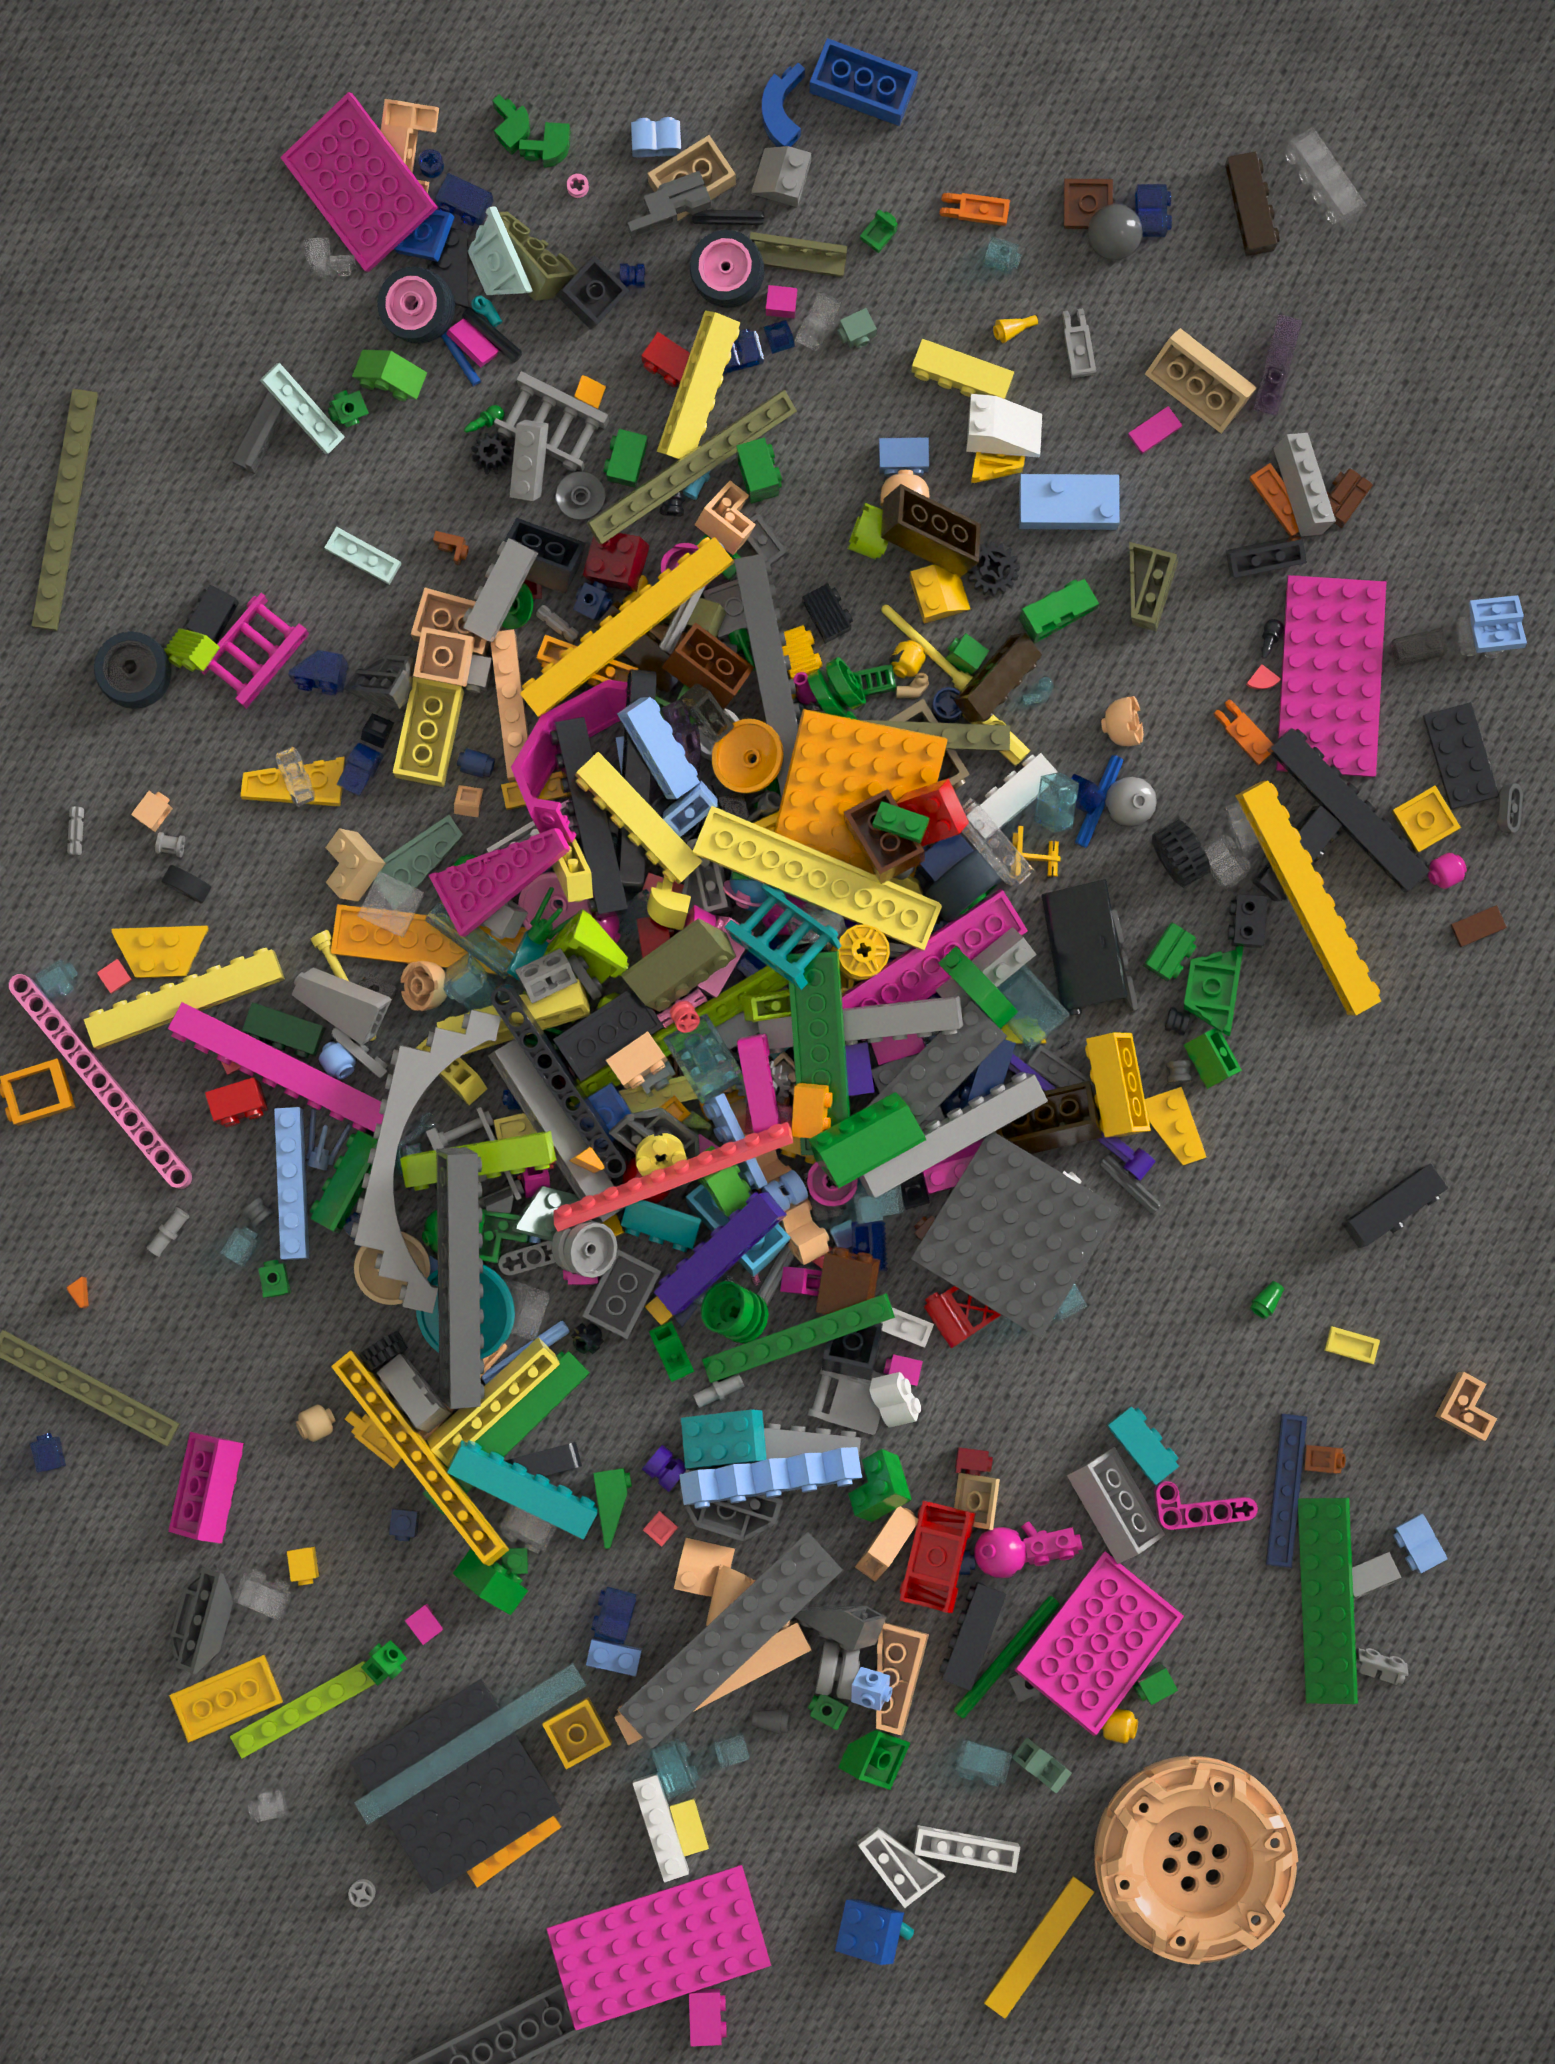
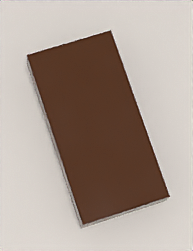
M1497 905L1450 925L1460 948L1507 928Z

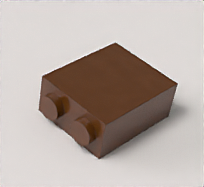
M835 1247L825 1253L816 1312L827 1315L874 1298L880 1260L872 1258L873 1255L868 1253H858V1255L849 1253L848 1249L842 1247Z

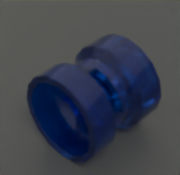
M620 263V281L627 288L633 285L637 288H645V263H637L635 266H630L628 263Z

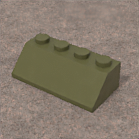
M698 918L621 975L646 1006L660 1012L667 1009L681 996L687 995L692 988L706 981L713 973L726 967L731 960L736 958V954L727 933Z

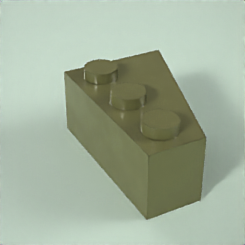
M1129 542L1132 623L1134 626L1157 632L1178 564L1177 554Z

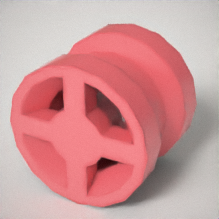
M680 1001L670 1010V1016L680 1032L688 1033L698 1027L700 1017L689 1001Z

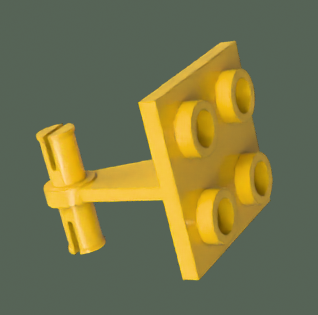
M1018 826V833H1013L1012 852H1017V857H1012L1011 876H1016V883H1021L1022 860L1048 862L1047 876L1052 877L1053 867V877H1058V862L1061 859L1058 856L1059 842L1055 841L1054 851L1053 841L1048 842V855L1022 853L1023 826Z

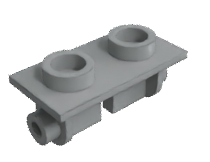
M1358 1648L1359 1660L1356 1659V1670L1358 1673L1375 1678L1377 1670H1380V1680L1395 1685L1398 1683L1403 1684L1405 1676H1408V1666L1404 1660L1396 1656L1389 1658L1380 1655L1378 1651L1371 1648L1366 1650Z

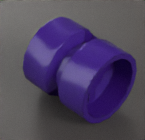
M663 1444L642 1468L652 1479L657 1477L659 1479L658 1484L668 1492L680 1480L679 1475L686 1472L685 1463L680 1458L674 1459L673 1453Z

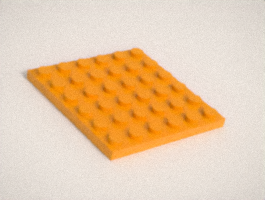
M803 709L774 832L875 875L845 824L844 811L886 789L890 791L897 803L905 793L936 783L948 739ZM915 867L914 872H913L912 874H910V876L913 877V878H914V875H915L916 867Z

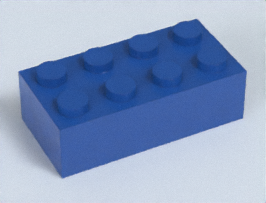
M827 38L810 80L809 93L900 126L917 84L918 72Z

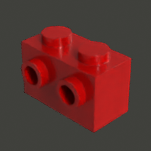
M657 332L641 356L642 363L644 364L643 367L652 374L659 373L664 377L663 380L667 384L675 388L680 385L690 353Z

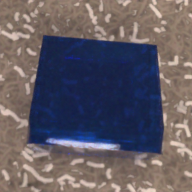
M787 320L763 327L772 354L795 347L793 334Z

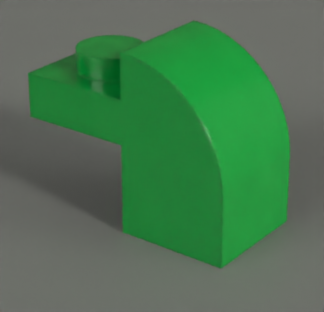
M499 94L492 100L493 107L505 121L494 130V134L500 144L513 155L519 149V141L528 140L529 116L523 105L517 110L510 99L507 98L505 100Z
M545 122L544 141L520 140V157H524L528 161H538L539 158H543L544 168L559 164L565 159L569 151L570 124Z
M672 1321L649 1331L671 1382L695 1372Z

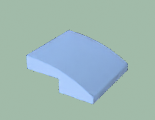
M1518 595L1470 600V619L1476 653L1525 648L1527 641L1522 626L1524 616Z

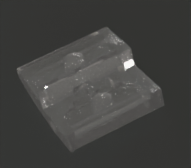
M501 1277L508 1286L514 1302L515 1319L511 1333L534 1341L551 1293Z

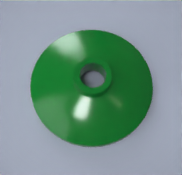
M525 583L522 584L501 625L504 628H521L531 617L533 596Z

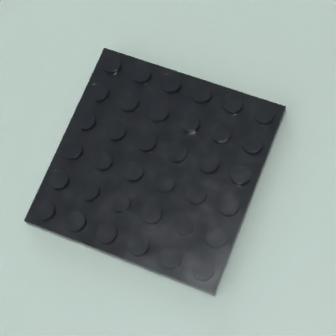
M482 1678L350 1762L431 1894L562 1811L559 1802Z

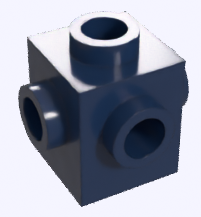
M594 581L593 584L585 582L576 593L577 601L573 610L594 620H600L612 606L614 594L607 591L608 586L598 581Z

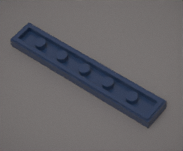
M1281 1414L1266 1565L1292 1568L1307 1416Z

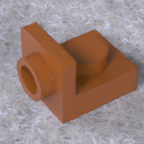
M435 531L434 544L438 546L439 550L452 553L453 549L456 550L453 560L455 565L460 566L461 560H466L469 550L464 537Z
M1306 1446L1305 1470L1341 1473V1469L1345 1467L1346 1456L1343 1454V1448Z

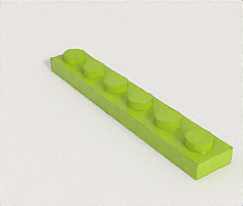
M366 1661L359 1663L231 1735L230 1738L241 1759L374 1685L373 1680L361 1668Z

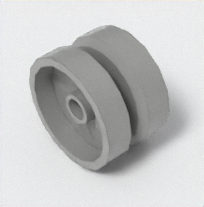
M588 1220L562 1231H556L552 1241V1254L557 1265L565 1271L594 1278L603 1275L611 1268L616 1259L617 1241L609 1227L602 1223Z
M825 1638L815 1693L828 1696L832 1691L833 1682L837 1681V1697L851 1700L852 1683L859 1671L860 1649L854 1651L843 1649L842 1657H838L839 1642Z

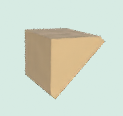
M959 1473L954 1508L976 1513L973 1527L993 1530L1000 1479Z

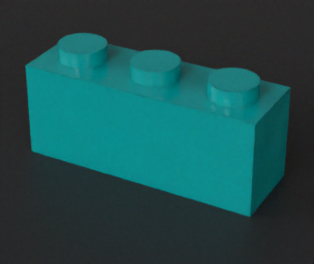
M1129 1406L1106 1426L1151 1483L1157 1485L1179 1467L1176 1463L1179 1458L1170 1447L1165 1449L1160 1443L1163 1438L1154 1427L1149 1429L1144 1421L1147 1418L1138 1407L1134 1410L1132 1406Z

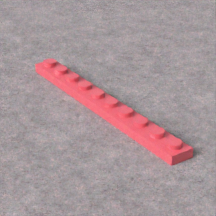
M788 1122L775 1124L762 1132L751 1133L741 1140L725 1143L720 1148L704 1151L688 1160H680L670 1167L654 1170L649 1175L633 1178L617 1187H609L604 1192L593 1196H586L570 1205H562L554 1210V1225L558 1232L784 1147L793 1143L792 1130Z

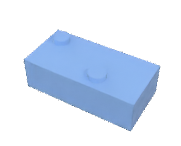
M1020 475L1019 529L1117 530L1120 523L1119 475Z

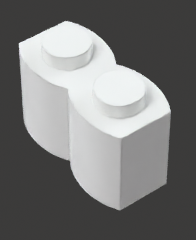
M900 1372L872 1378L869 1389L871 1397L889 1428L917 1421L921 1405L918 1398H915L911 1393V1385L908 1379H905Z

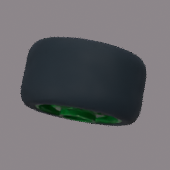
M975 850L961 859L934 882L927 890L926 897L939 902L942 906L939 915L945 921L951 922L984 900L1000 884L1002 873L985 852Z

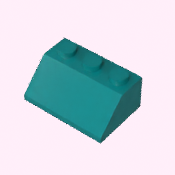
M641 1200L626 1206L621 1226L626 1228L625 1233L639 1237L640 1233L650 1236L649 1241L663 1245L664 1241L674 1243L673 1249L687 1252L688 1248L692 1250L694 1248L702 1219Z

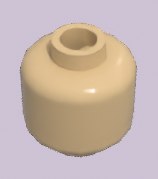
M317 1404L299 1413L296 1426L304 1440L308 1439L316 1442L332 1433V1423L335 1422V1418L329 1408L325 1410L321 1405Z

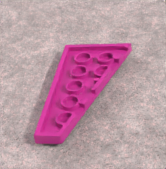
M553 828L534 835L523 842H515L504 849H497L467 860L464 864L448 867L445 871L439 873H432L429 877L459 936L466 937L571 849L561 830Z

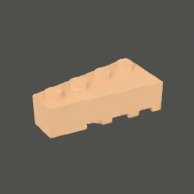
M884 1623L878 1637L877 1671L890 1675L889 1686L892 1687V1695L889 1702H884L880 1711L876 1710V1729L898 1735L904 1734L929 1634Z

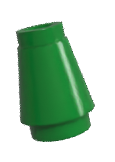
M1272 1281L1251 1301L1250 1309L1252 1312L1263 1319L1272 1316L1284 1288L1279 1283Z

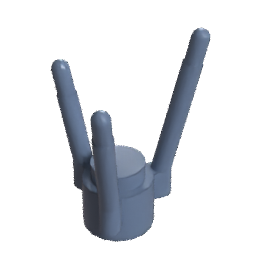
M312 1108L309 1147L306 1156L309 1159L307 1165L327 1170L328 1164L333 1165L334 1159L351 1129V1125L348 1124L331 1154L328 1155L329 1150L323 1149L328 1130L327 1125L323 1126L318 1147L314 1148L316 1109Z

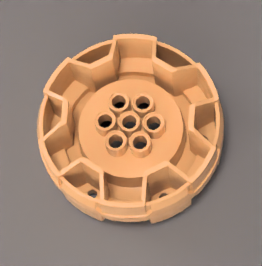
M1181 1756L1164 1759L1143 1768L1141 1772L1132 1776L1115 1793L1108 1807H1105L1097 1828L1094 1846V1865L1097 1883L1102 1898L1116 1922L1143 1947L1164 1958L1186 1964L1200 1965V1962L1209 1963L1225 1960L1242 1953L1247 1948L1253 1950L1272 1934L1284 1918L1283 1910L1290 1901L1296 1879L1298 1854L1295 1837L1287 1817L1275 1797L1263 1784L1246 1771L1230 1763L1209 1757ZM1216 1782L1222 1783L1218 1788L1214 1787ZM1200 1825L1205 1826L1206 1834L1202 1838H1195L1193 1834L1194 1829ZM1175 1832L1180 1833L1182 1837L1180 1843L1171 1845L1169 1843V1836ZM1273 1838L1278 1839V1844L1275 1847L1270 1845V1841ZM1217 1844L1224 1845V1853L1219 1857L1213 1856V1847ZM1191 1851H1198L1200 1854L1199 1860L1194 1864L1187 1861L1188 1854ZM1167 1858H1174L1175 1866L1171 1870L1163 1869V1861ZM1212 1869L1217 1870L1218 1878L1214 1882L1206 1881V1873ZM1186 1876H1191L1194 1880L1193 1885L1188 1889L1182 1888V1879ZM1126 1880V1884L1121 1888L1120 1882ZM1254 1915H1258L1259 1921L1255 1924L1251 1923V1918ZM1183 1936L1184 1942L1176 1944L1177 1937Z

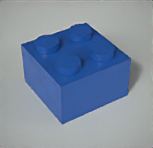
M860 1899L846 1900L835 1951L879 1965L893 1964L904 1912Z

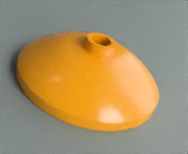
M742 719L727 726L718 736L712 751V766L716 777L725 787L738 793H754L767 787L778 775L783 762V746L780 737L771 726L756 719ZM756 756V761L751 763V758Z

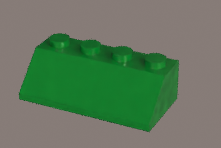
M894 1092L810 1138L808 1141L815 1161L839 1189L926 1141V1137L908 1105L897 1092Z
M360 1130L356 1134H351L346 1143L348 1150L345 1156L340 1155L335 1163L334 1169H336L333 1178L328 1177L323 1185L322 1191H324L321 1200L317 1199L311 1207L310 1213H312L310 1219L340 1234L364 1190L362 1188L365 1173L370 1174L372 1164L367 1163L370 1149H376L377 1139Z

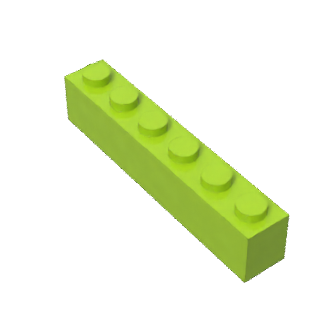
M551 1130L450 1147H467L476 1152L482 1161V1170L478 1172V1176L486 1174L487 1179L502 1176L501 1172L510 1170L511 1174L526 1172L525 1168L534 1166L535 1170L550 1168L549 1164L556 1161ZM436 1150L409 1154L400 1158L406 1188L414 1187V1190L417 1191L429 1188V1184L437 1183Z

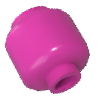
M1446 853L1430 862L1428 878L1433 885L1447 889L1464 880L1465 872L1467 871L1466 864L1459 855Z

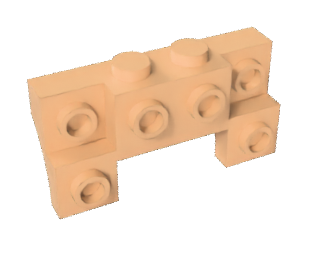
M385 99L380 131L413 174L418 130L436 133L439 108ZM418 180L428 194L429 182Z

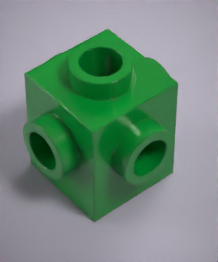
M347 390L333 395L335 400L328 402L330 405L328 413L333 422L336 421L337 425L345 424L346 428L360 423L358 418L369 414L360 390L348 394ZM345 406L348 407V412L345 411Z
M390 1640L384 1646L380 1643L368 1653L371 1658L361 1668L379 1686L387 1677L393 1680L403 1670L400 1665L407 1658L400 1648Z

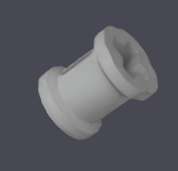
M159 832L155 844V852L157 854L162 852L176 854L177 857L181 858L185 847V836L180 835L178 838L166 836L164 833Z

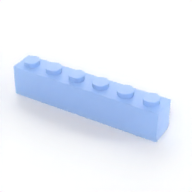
M300 1107L274 1108L280 1258L282 1260L309 1259L303 1109Z

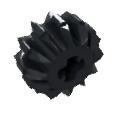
M485 433L486 440L483 441L477 437L476 442L479 446L474 445L471 447L472 452L475 453L471 456L473 462H477L475 466L478 470L484 467V473L488 475L490 469L493 468L495 475L499 474V466L506 470L507 465L505 462L512 461V456L509 455L512 452V447L507 445L508 441L506 438L499 440L498 433H495L493 438H490L489 434ZM492 449H494L496 454H492L491 457H488L487 453H490Z

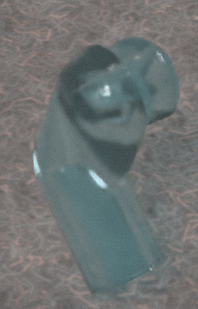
M1043 677L1039 680L1034 693L1022 695L1024 707L1042 704L1048 700L1054 688L1049 677Z

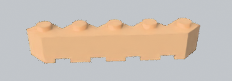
M744 1098L730 1104L744 1136L746 1137L754 1133L748 1102L745 1103ZM776 1150L755 1157L767 1183L772 1180L778 1182L781 1175L792 1170L790 1166H785L778 1159ZM761 1188L757 1189L759 1194L762 1193ZM808 1198L796 1205L791 1203L790 1208L784 1211L787 1216L778 1223L791 1237L790 1243L787 1245L792 1254L803 1265L829 1252L827 1244L829 1236L823 1227L819 1228L812 1221L810 1214L812 1206Z

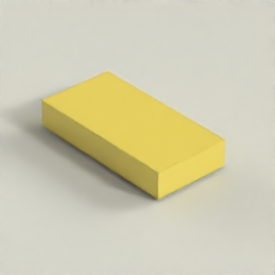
M1331 1326L1324 1351L1374 1364L1380 1340Z
M690 1799L671 1805L670 1810L684 1856L709 1849L695 1800Z

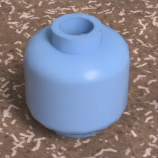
M329 1042L324 1045L319 1056L321 1066L327 1075L333 1078L344 1079L354 1072L356 1059L339 1042Z

